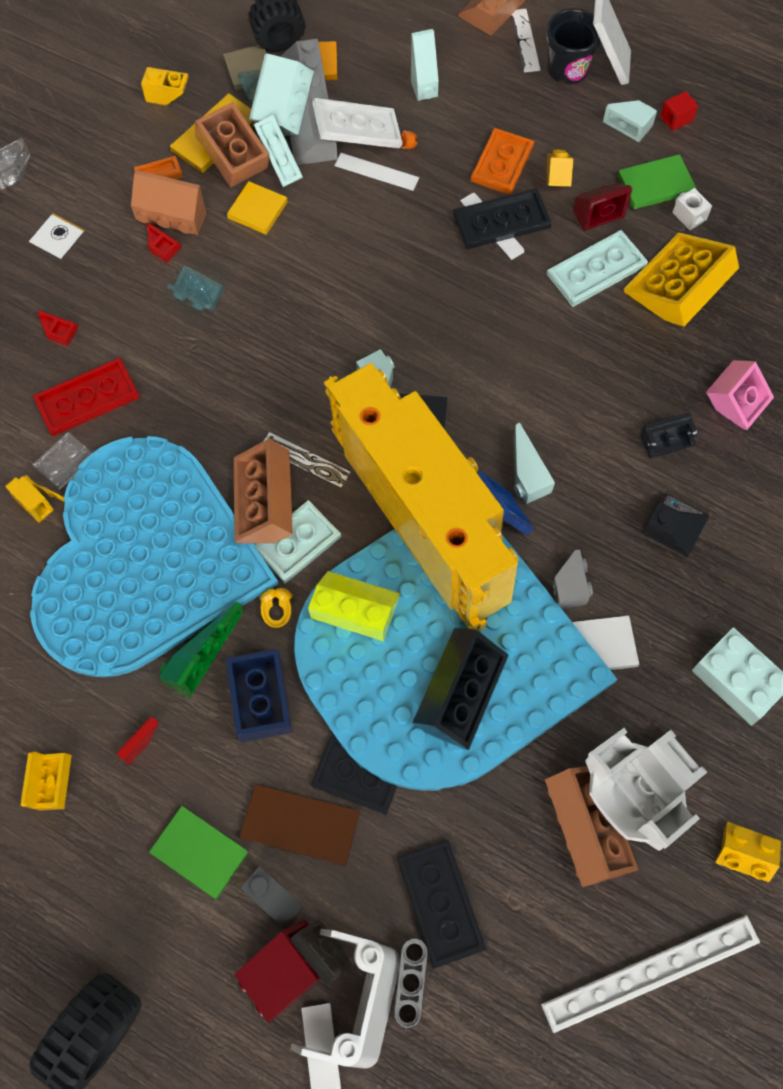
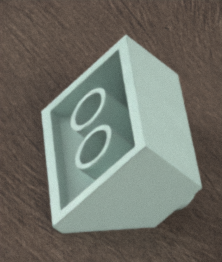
M265 54L249 119L257 123L274 115L284 136L298 135L314 71L298 61Z

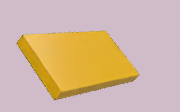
M229 93L204 115L206 116L233 102L251 129L256 123L249 119L251 108ZM195 124L170 145L171 152L201 173H204L213 164V161L195 136Z

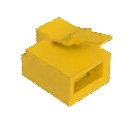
M27 475L22 476L20 479L14 478L5 486L13 498L38 523L53 511L49 502L40 492L50 498L55 497L65 502L64 497L46 487L37 485Z

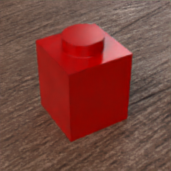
M685 91L664 102L660 117L671 131H674L694 121L698 105Z

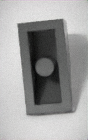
M260 866L240 887L284 929L303 908L294 897Z

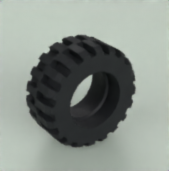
M100 973L92 978L59 1014L56 1021L50 1026L46 1035L38 1044L37 1050L33 1053L32 1060L29 1062L31 1074L49 1089H84L108 1061L109 1057L128 1033L129 1028L133 1025L142 1007L140 998L110 974Z

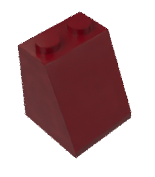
M303 919L281 931L240 968L234 976L237 978L240 988L249 995L256 1005L257 1012L269 1023L287 1010L339 964L307 921Z

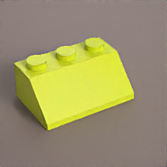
M327 571L316 586L308 610L311 619L384 641L400 593Z

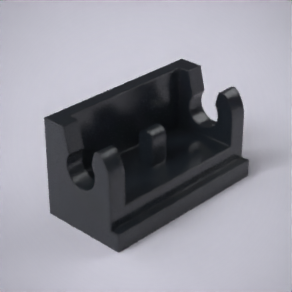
M690 412L644 425L640 437L649 459L695 446L694 437L698 436Z

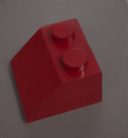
M615 183L577 196L573 212L583 230L587 231L624 218L632 187Z

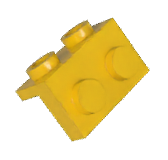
M28 753L21 797L22 807L35 810L64 809L72 755L66 753Z
M727 822L723 830L722 848L716 857V863L756 879L770 882L780 867L781 841Z

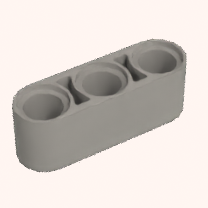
M419 939L406 941L401 952L395 1018L397 1023L405 1028L415 1026L421 1017L427 948ZM412 944H416L422 949L423 954L418 961H411L406 955L407 948ZM408 974L416 975L419 979V987L414 992H409L403 987V978ZM406 1004L412 1005L416 1010L415 1019L408 1023L403 1022L399 1016L400 1008Z

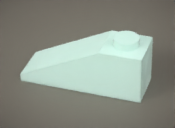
M433 29L412 33L411 83L417 101L438 97L439 80Z
M516 424L513 434L514 490L517 496L523 498L524 502L528 504L552 493L555 482L521 424Z

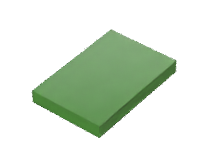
M680 154L618 170L617 174L621 184L632 187L629 202L633 210L676 199L683 192L687 193L693 188L697 189Z
M181 806L149 851L150 854L216 900L249 853L246 849L183 806Z

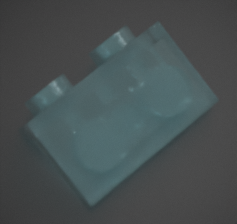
M184 265L175 285L169 283L167 288L174 291V297L184 302L188 298L193 301L191 306L204 312L205 308L214 311L225 286Z

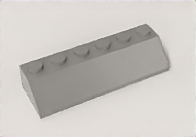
M318 39L296 41L281 57L298 61L313 70L314 73L299 134L290 136L293 157L297 165L338 160L336 141L320 139L312 104L315 98L328 99Z

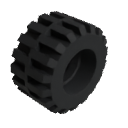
M255 0V4L251 5L248 20L255 40L262 49L266 48V51L274 50V52H279V50L285 51L296 41H300L301 36H304L306 24L297 0Z

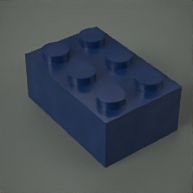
M274 649L226 658L236 736L239 741L246 742L293 733L279 650Z

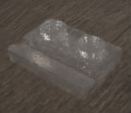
M68 432L42 455L33 466L60 490L75 476L79 470V465L92 452Z

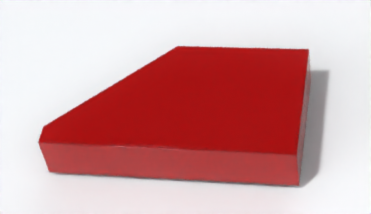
M147 224L150 252L167 263L181 249V244L152 224Z
M39 310L38 316L47 339L69 346L79 329L77 323Z
M150 717L121 747L117 755L130 765L147 747L159 723L153 717Z

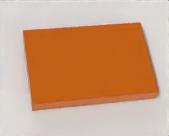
M494 128L471 175L470 182L512 195L535 141Z

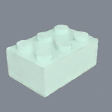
M734 627L692 669L694 674L751 726L760 720L783 696V671Z

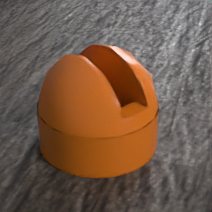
M412 131L402 132L401 139L403 144L401 148H415L418 144L415 141L418 139V136Z

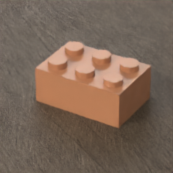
M233 102L195 121L196 138L230 187L268 169L269 153Z

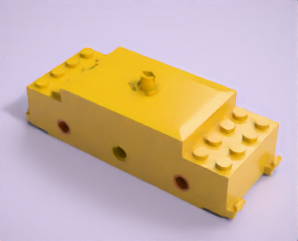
M373 363L362 367L339 381L337 376H330L324 382L327 388L325 393L330 399L333 420L330 422L333 426L332 432L344 448L346 459L450 610H456L468 629H477L481 632L486 627L487 621L485 618L510 604L514 592L519 560L512 548L507 549L502 542L501 530L504 509L476 473L478 472V466L472 457L467 459L464 457L416 391L401 399L395 388L391 389L387 384L388 381L384 372L381 369L377 370Z

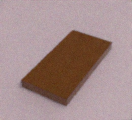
M255 784L240 839L346 866L360 811Z

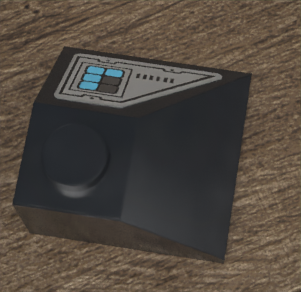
M665 493L643 534L688 557L710 515Z

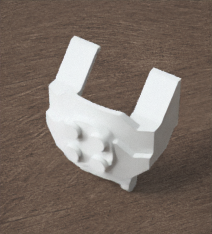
M623 728L588 754L589 757L585 762L590 772L589 794L604 817L625 839L646 842L660 851L663 848H667L700 819L697 814L692 816L688 811L685 791L703 777L707 771L703 766L699 767L675 739L676 735L672 730L649 747L632 743L625 736L627 731Z

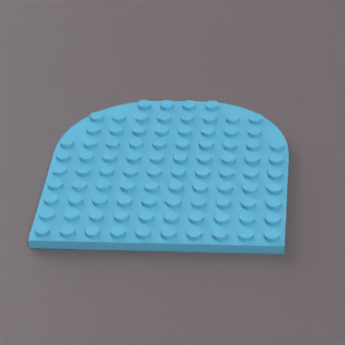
M395 529L330 571L400 593L384 641L311 619L308 607L316 586L305 601L296 626L294 651L300 680L312 704L343 749L360 767L379 777L382 781L413 790H441L443 788L465 785L480 778L616 683L617 678L514 550L519 561L512 602L485 618L487 621L486 627L480 632L509 656L470 749H462L425 732L412 722L454 628H467V626L455 609L450 610ZM502 535V537H503V541H502V542L505 544V546L507 547V549H508V548H512V549H513V547L509 544V542H508V541L505 539V537Z

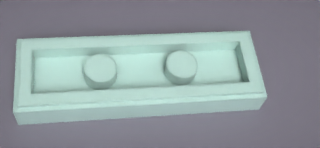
M271 115L255 123V129L264 148L269 153V158L282 186L286 187L302 179L303 176L275 116Z

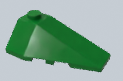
M239 602L234 603L176 652L170 661L167 660L162 665L159 678L164 685L189 699L192 697L244 613L243 607Z

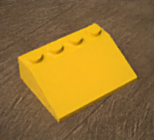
M678 232L624 288V293L663 320L685 326L739 269L736 248L732 245Z

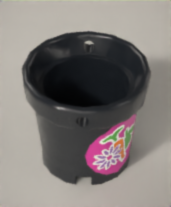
M570 8L561 10L554 14L547 24L546 39L549 45L547 70L549 75L557 82H559L560 78L566 80L565 84L571 85L584 80L589 71L594 52L600 46L601 40L593 25L594 14L584 9Z

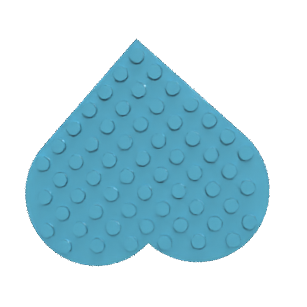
M147 436V438L135 439L127 437L110 442L94 451L79 465L78 472L73 480L69 481L64 495L63 518L71 541L62 546L46 562L47 566L41 575L37 576L31 594L33 598L30 616L38 641L46 652L59 664L71 671L86 676H118L145 666L204 630L234 603L239 602L242 606L247 604L267 589L278 585V580L253 543L235 542L233 512L202 465L188 450L159 437Z

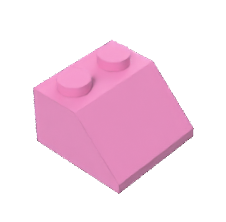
M733 360L706 392L716 411L745 430H748L774 398L756 361Z

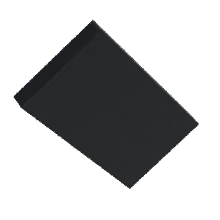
M537 188L453 209V216L466 250L550 229L552 225Z
M449 840L398 857L397 862L427 948L432 968L435 969L487 950Z

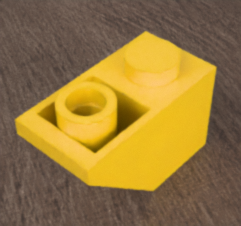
M147 67L141 82L146 102L168 105L184 93L189 75L187 73Z
M553 150L552 154L547 153V184L549 186H571L573 158L566 150Z

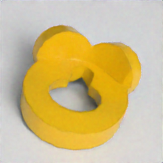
M271 588L260 594L259 599L262 602L261 615L268 626L280 628L288 623L292 613L290 603L292 593L285 588H277L276 590ZM274 597L279 599V606L284 611V615L280 620H273L269 615Z

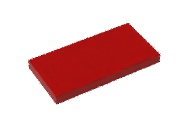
M117 358L35 394L33 398L51 436L54 437L137 400L140 396L121 358Z

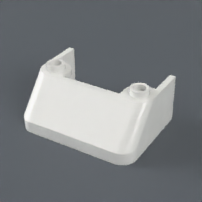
M321 929L320 935L356 944L354 953L355 963L359 969L367 972L353 1033H343L337 1036L332 1043L330 1053L293 1043L290 1050L302 1056L342 1066L370 1068L375 1065L380 1055L400 968V956L395 949L380 943L334 930Z

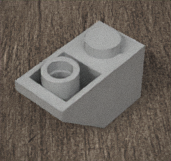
M575 550L552 583L554 600L561 609L585 606L593 594L591 582L587 581L585 573H587V562L585 558L581 557L580 550Z

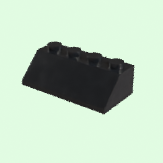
M454 628L412 723L434 737L469 750L509 655L477 629Z

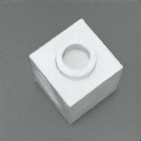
M693 188L687 193H681L676 198L673 214L689 230H692L707 220L712 205Z

